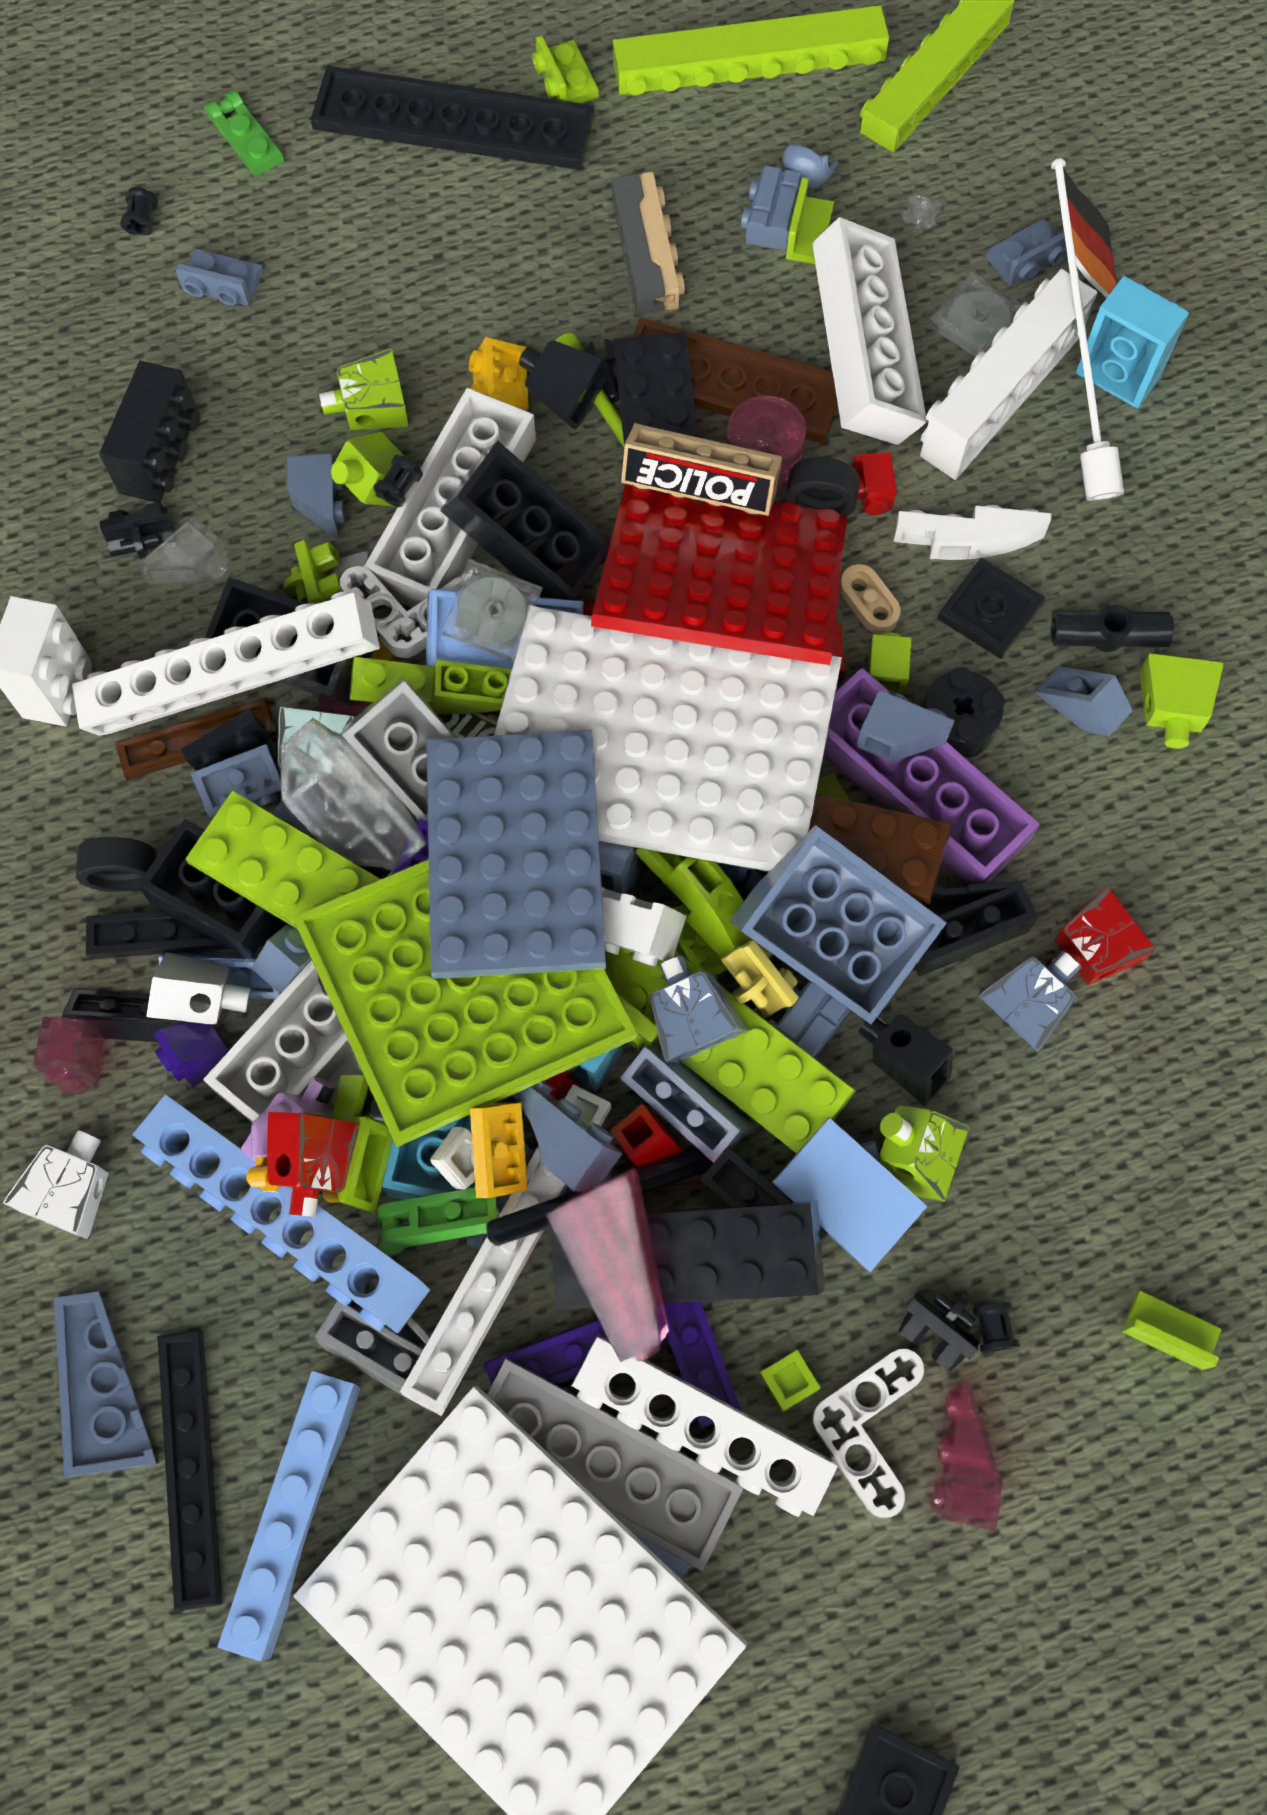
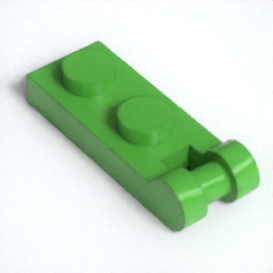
M236 90L226 93L225 99L217 103L213 100L204 105L208 117L254 177L284 162L283 154L244 105ZM231 112L235 113V115L231 116L228 119L224 117L225 115Z
M474 1187L382 1204L377 1208V1224L382 1227V1232L378 1234V1249L384 1254L393 1255L400 1253L406 1247L487 1233L486 1224L490 1220L500 1217L498 1196L476 1198V1188ZM409 1220V1226L399 1227L403 1221Z

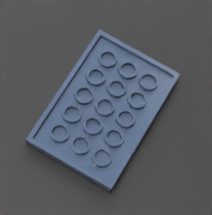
M592 730L427 739L432 978L606 969Z

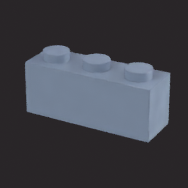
M659 1043L645 1046L620 1077L622 1081L713 1163L727 1147L734 1150L754 1126L753 1123L683 1062H666Z

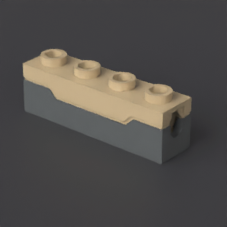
M653 172L612 178V203L636 314L678 309L679 295H684L685 293L682 272L676 273L674 267L678 265V255L675 243L669 244L668 237H671L669 215H663L662 209L665 208L663 187H656Z

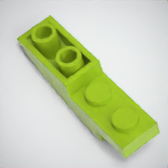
M354 657L350 700L374 702L404 676L436 714H471L499 711L502 708L512 669L437 659L434 666Z
M638 848L635 851L638 857L689 908L691 913L686 917L685 921L721 958L726 953L753 940L730 922L744 900L716 862Z

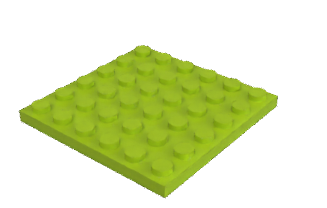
M429 859L293 916L295 925L396 1148L469 1115L470 1108L494 1104L635 1040L637 1037V1032L604 969L433 979L431 975Z

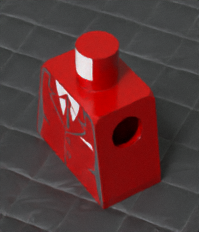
M1109 887L1098 894L1072 918L1054 939L1060 949L1068 953L1082 967L1078 973L1087 985L1139 965L1146 961L1155 951L1154 946ZM1059 952L1052 958L1048 959L1047 965H1049L1061 952Z
M268 1112L267 1181L272 1186L292 1188L289 1215L316 1217L319 1191L340 1193L345 1188L360 1123L303 1113Z

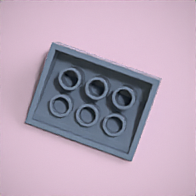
M816 825L753 888L730 920L732 924L871 1025L946 925L944 920Z

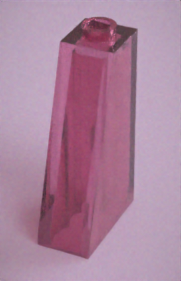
M634 1167L557 1205L546 1214L620 1362L633 1356L639 1362L656 1354L661 1350L659 1344L669 1332L639 1175Z

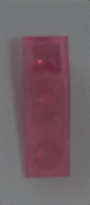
M962 1381L956 1384L955 1391L949 1390L947 1393L944 1416L951 1418L948 1436L942 1435L940 1438L937 1461L944 1463L942 1481L935 1480L933 1483L930 1507L937 1509L936 1520L985 1531H996L1003 1483L970 1383Z

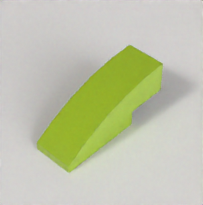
M340 1075L333 1119L360 1123L345 1187L340 1193L337 1192L339 1202L364 1212L375 1214L393 1139L386 1125L372 1120L370 1117L373 1095L364 1075Z

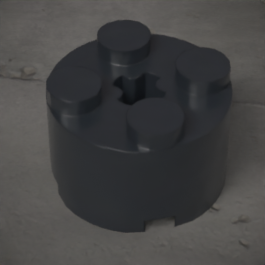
M958 667L940 676L930 685L922 707L938 709L948 718L955 720L946 742L964 758H971L984 752L991 744L1003 717L1005 699L989 679L970 671L966 667Z

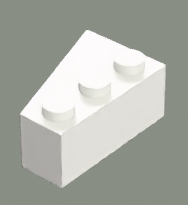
M601 887L605 951L618 955L621 947L634 952L632 960L654 967L657 966L658 960L667 961L674 957L687 917L686 915L656 902L652 904L636 899L634 896L624 893L620 894Z

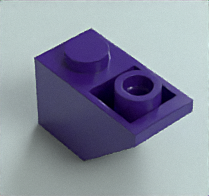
M186 1022L160 1029L153 1034L161 1046L155 1050V1053L168 1072L171 1071L178 1082L185 1078L193 1087L203 1082V1079L230 1050L213 1024Z

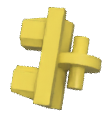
M751 940L726 953L721 961L741 986L735 993L734 998L740 1004L751 999L763 1016L767 1018L784 1007L794 1005L799 998L793 991L798 981L790 970L783 967L777 970L769 960L773 954L756 941Z

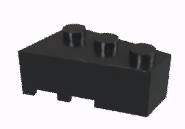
M1021 882L968 884L967 887L943 889L942 886L935 887L931 903L921 904L944 920L946 925L914 968L920 977L1028 933L1037 920L1038 915Z

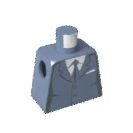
M1064 950L1047 967L1032 956L984 990L979 997L1039 1052L1076 1000L1077 996L1065 984L1082 967Z
M683 956L669 959L660 965L668 986L652 993L650 1001L662 1053L666 1062L679 1063L748 1031L744 1021L712 973L703 970L691 975Z

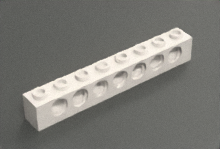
M339 592L331 596V600L326 602L302 604L295 608V612L283 616H265L259 620L258 624L249 627H232L225 630L224 635L212 639H195L189 643V646L178 650H161L155 653L153 658L144 661H128L121 664V668L117 670L91 673L87 675L86 680L72 684L79 728L98 736L111 734L380 649L371 603L354 592ZM334 622L332 631L326 635L328 626ZM298 634L296 642L290 646L292 638ZM262 645L261 652L255 657L257 649ZM226 658L225 664L220 668L223 659ZM191 669L190 675L186 679V675L188 671Z

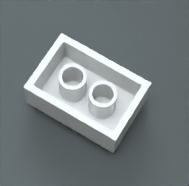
M10 596L0 624V689L22 718L67 727L70 715L74 716L77 713L72 684L86 680L87 675L91 674V659L57 605Z

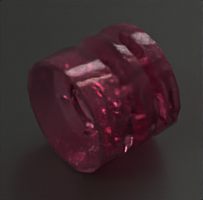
M769 395L752 397L739 404L731 414L727 427L726 442L729 445L782 456L776 495H779L787 490L790 469L795 463L803 460L807 429L803 415L795 405L787 400Z

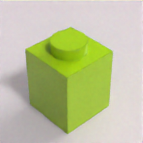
M892 632L880 635L873 634L868 652L867 672L890 693L894 692L904 695L909 681L912 637H901L899 634Z

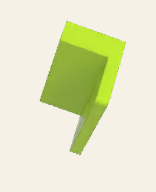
M802 177L789 230L786 259L815 264L812 243L829 227L834 201L807 197L809 178Z
M1142 1291L1136 1293L1121 1332L1201 1370L1216 1367L1219 1357L1213 1355L1221 1333V1328Z

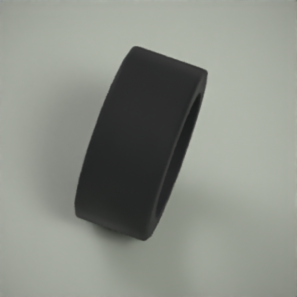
M812 457L803 459L795 463L790 469L786 502L798 504L802 508L832 509L841 516H849L856 509L860 477L853 467L846 462L834 458ZM816 487H817V488H826V489H830V490H832V491L818 490V489H815V488H816Z
M99 837L86 840L79 844L77 849L76 879L80 884L100 891H139L140 888L137 884L156 859V851L151 845L131 838Z

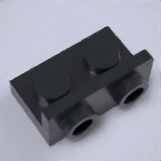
M250 709L245 710L181 749L186 761L196 771L267 744L274 764L278 762V748L266 727Z

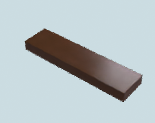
M267 698L258 699L115 742L124 777L126 780L186 763L187 761L181 751L182 748L247 709L254 713L266 727L271 737L278 735Z

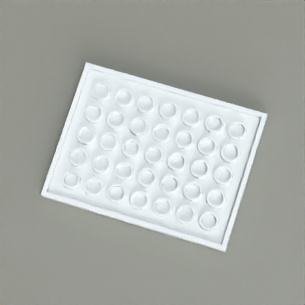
M530 606L494 736L592 730L599 841L771 871L809 832L842 657L832 656L830 665H823L591 627L592 616Z
M474 1386L293 1596L508 1815H605L748 1644L746 1640L478 1386Z

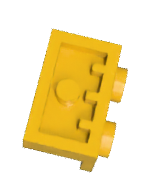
M485 337L479 348L473 350L469 359V371L473 372L471 390L527 412L529 409L528 388L525 386L527 370L519 365L521 354L526 347Z
M494 1103L489 1106L470 1108L476 1198H492L528 1191L521 1103Z

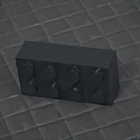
M499 441L494 443L478 458L440 509L446 517L541 598L574 601L607 555L611 542L607 536Z
M228 577L205 638L212 639L224 635V631L232 627H249L258 624L259 620L265 616H283L295 612L296 607L307 603ZM334 622L328 626L326 635L332 631ZM298 634L292 638L290 646L296 642ZM262 645L257 649L255 657L261 652ZM373 651L355 657L371 659ZM354 657L279 680V682L352 707L354 700H350Z

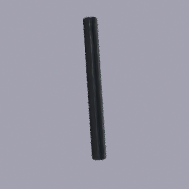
M698 1148L605 1180L593 1196L573 1191L490 1220L486 1224L488 1240L495 1246L512 1242L705 1173L713 1162Z

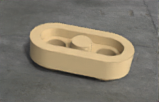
M856 564L848 567L843 572L839 590L843 599L870 632L882 634L892 631L896 627L901 613V608L896 598L877 573L869 566ZM854 584H861L865 590L858 592L852 586ZM881 612L885 614L886 619L878 620L873 614Z

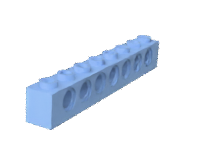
M166 1094L132 1134L145 1144L140 1151L159 1167L165 1161L174 1166L170 1175L187 1188L191 1189L197 1183L205 1189L199 1197L219 1212L225 1205L235 1212L230 1220L250 1235L256 1228L265 1234L266 1237L261 1243L279 1257L283 1258L289 1252L298 1260L293 1267L312 1282H315L318 1276L328 1281L330 1285L325 1291L347 1307L351 1300L360 1305L363 1309L358 1316L379 1332L386 1325L398 1334L430 1291L420 1279L317 1205L316 1217L289 1215L292 1188L280 1187L277 1191H262L260 1187H252L250 1185L249 1191L243 1197L238 1198L241 1189L249 1184L246 1179L248 1170L256 1166V1163L245 1155L239 1147ZM189 1141L188 1146L182 1152H179L180 1147ZM220 1162L217 1170L208 1175L210 1168ZM282 1206L279 1216L273 1221H269L272 1211ZM313 1230L312 1238L306 1244L300 1245L302 1236L307 1231ZM346 1253L344 1263L340 1267L332 1269L334 1259L338 1255ZM374 1277H379L376 1289L371 1293L364 1294L367 1282Z

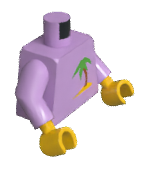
M313 1076L303 1096L282 1091L276 1094L266 1111L253 1121L251 1133L241 1148V1151L256 1163V1166L251 1167L246 1175L247 1182L252 1187H260L262 1191H277L280 1188L279 1186L270 1185L267 1181L268 1112L303 1113L333 1119L334 1110L328 1106L336 1089L333 1084ZM322 1191L326 1201L340 1203L337 1192Z

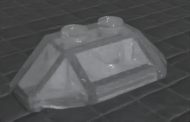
M315 718L310 719L281 745V801L321 844L356 865L383 867L388 870L398 869L426 845L425 838L400 798L347 740Z

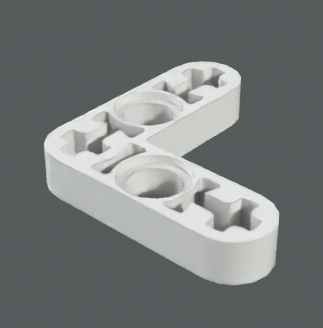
M354 566L342 574L340 578L342 592L356 593L371 603L372 610L379 605H386L392 609L388 617L383 619L374 618L376 631L380 634L379 639L392 654L400 658H410L426 648L427 621L425 617L427 615L428 597L406 611L366 567ZM464 575L457 577L441 589L464 591L468 581L473 576ZM353 583L365 584L369 596L365 599L364 594L359 588H352ZM419 622L420 627L416 628L415 623ZM400 634L406 637L411 636V641L407 643L403 639L398 641L397 636Z
M898 1349L820 1402L812 1414V1425L816 1434L871 1514L879 1518H889L897 1515L905 1503V1492L901 1483L861 1424L914 1388L922 1380L924 1364L921 1358L909 1349ZM896 1358H899L903 1363L910 1360L914 1365V1368L910 1371L913 1379L908 1382L905 1377L898 1378L890 1384L896 1390V1393L889 1395L885 1382L875 1374V1371L882 1369L885 1377L897 1368L894 1362ZM871 1382L878 1388L880 1399L874 1407H864L857 1401L855 1391L860 1383ZM826 1407L832 1412L838 1409L842 1412L844 1417L840 1419L839 1424L845 1434L853 1427L858 1435L846 1440L838 1450L832 1441L839 1439V1435L834 1428L829 1427L825 1430L820 1423L825 1418L822 1410ZM852 1445H861L868 1450L870 1462L863 1471L852 1470L845 1461L846 1451ZM878 1466L884 1473L882 1476L876 1477L880 1486L884 1489L892 1487L895 1491V1494L891 1497V1502L894 1506L889 1510L885 1505L878 1507L874 1505L873 1499L877 1496V1492L870 1482L866 1484L864 1489L858 1482V1479L871 1475Z

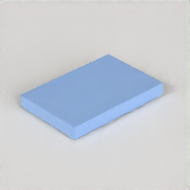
M831 1118L826 1120L771 1182L792 1202L818 1201L820 1228L868 1272L874 1269L927 1207Z

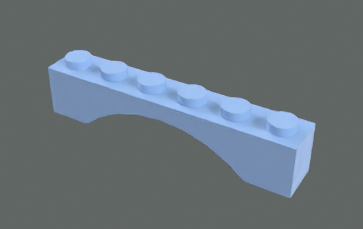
M311 1372L219 1640L218 1648L258 1661L271 1659L288 1609L296 1570L310 1523L331 1466L345 1437L361 1387L324 1374Z

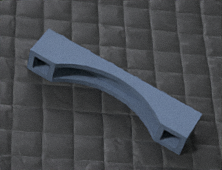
M546 1081L513 1094L512 1096L518 1103H521L523 1111L531 1122L539 1144L542 1165L572 1190L593 1196L622 1155V1152L610 1143L614 1137L594 1122L590 1126L580 1119L583 1112L565 1098H561L558 1101L551 1096L550 1092L553 1087Z

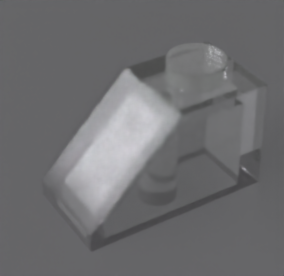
M193 516L138 564V567L145 581L151 587L205 585L212 578L217 579L221 577L228 569V565L232 560L225 543Z

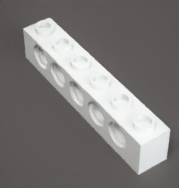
M599 1334L595 1338L572 1384L573 1387L579 1390L576 1397L597 1409H600L603 1403L619 1411L616 1418L622 1423L636 1430H640L642 1425L658 1432L656 1440L677 1452L680 1451L682 1446L698 1454L695 1461L718 1474L722 1467L738 1475L735 1481L738 1485L756 1495H759L762 1489L778 1497L775 1502L777 1506L797 1517L800 1516L802 1510L814 1516L838 1467L832 1459L743 1411L741 1412L728 1403ZM618 1373L631 1375L636 1383L634 1391L625 1397L615 1395L609 1386L610 1380L614 1375ZM659 1394L668 1395L675 1402L673 1412L664 1418L654 1416L649 1410L650 1401ZM707 1416L713 1420L714 1429L709 1437L697 1439L690 1434L689 1425L695 1417ZM740 1437L748 1438L753 1442V1452L745 1460H736L729 1455L731 1443ZM778 1459H787L793 1464L791 1476L781 1482L771 1479L769 1476L771 1465Z

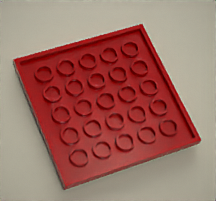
M625 484L592 612L591 627L830 665L834 646L847 516H841L832 509L802 508L794 503L783 504L773 502L768 516L749 514L744 510L723 505L714 506L705 501L687 497L679 498L670 493L652 489H639L634 485Z

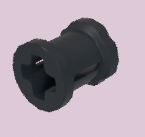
M142 187L130 188L126 193L125 200L128 206L126 213L121 217V227L132 235H150L153 230V223L151 221L152 211L157 207L158 199L153 192Z
M395 455L391 460L392 467L383 480H377L373 487L375 492L387 503L396 507H402L406 501L405 494L414 482L420 481L423 473L409 458Z
M1011 1302L993 1303L972 1308L974 1316L979 1317L984 1342L980 1345L981 1353L1020 1347L1019 1340L1013 1337L1009 1311L1012 1310Z

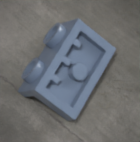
M1043 218L987 249L985 258L1009 286L1021 280L1028 282L1039 273L1040 269L1049 264L1057 266L1067 257L1064 232L1057 234Z
M199 249L194 250L188 265L179 263L175 270L182 289L188 294L195 297L207 295L218 298L221 302L230 306H234L236 303L249 306L263 274L262 266L259 264Z
M267 744L190 773L209 818L216 815L232 790L251 802L255 800L257 805L261 807L279 800L278 791L285 789Z

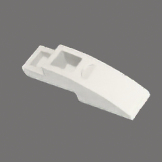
M997 505L975 506L972 518H964L957 514L945 516L926 514L919 510L899 511L893 542L931 546L930 559L963 560L991 557L1026 547L1044 538L1051 521V513H1043L1035 509H1005Z

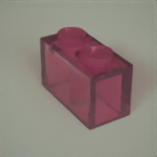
M43 1017L33 1067L46 1076V1081L59 1085V1090L62 1092L84 1094L85 1088L98 1089L107 1040L85 1020Z

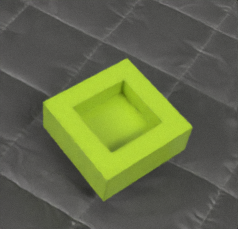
M798 1350L759 1373L781 1412L786 1411L821 1389Z

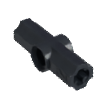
M1116 604L1108 605L1102 611L1054 610L1050 628L1051 642H1053V646H1095L1104 652H1113L1121 647H1169L1172 643L1174 619L1170 612H1132L1122 605ZM1106 626H1111L1118 632L1110 631Z

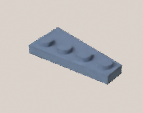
M100 1292L54 1297L64 1477L72 1478L157 1464Z

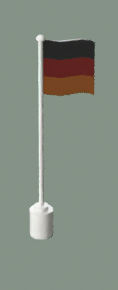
M1057 158L1052 162L1051 169L1056 171L1094 441L1093 444L1087 446V452L1082 453L1080 459L1086 500L1093 501L1120 496L1124 494L1118 447H1110L1108 441L1101 442L1077 267L1084 277L1105 298L1109 296L1117 283L1109 226L1099 210L1078 189L1064 169L1066 166L1065 160Z

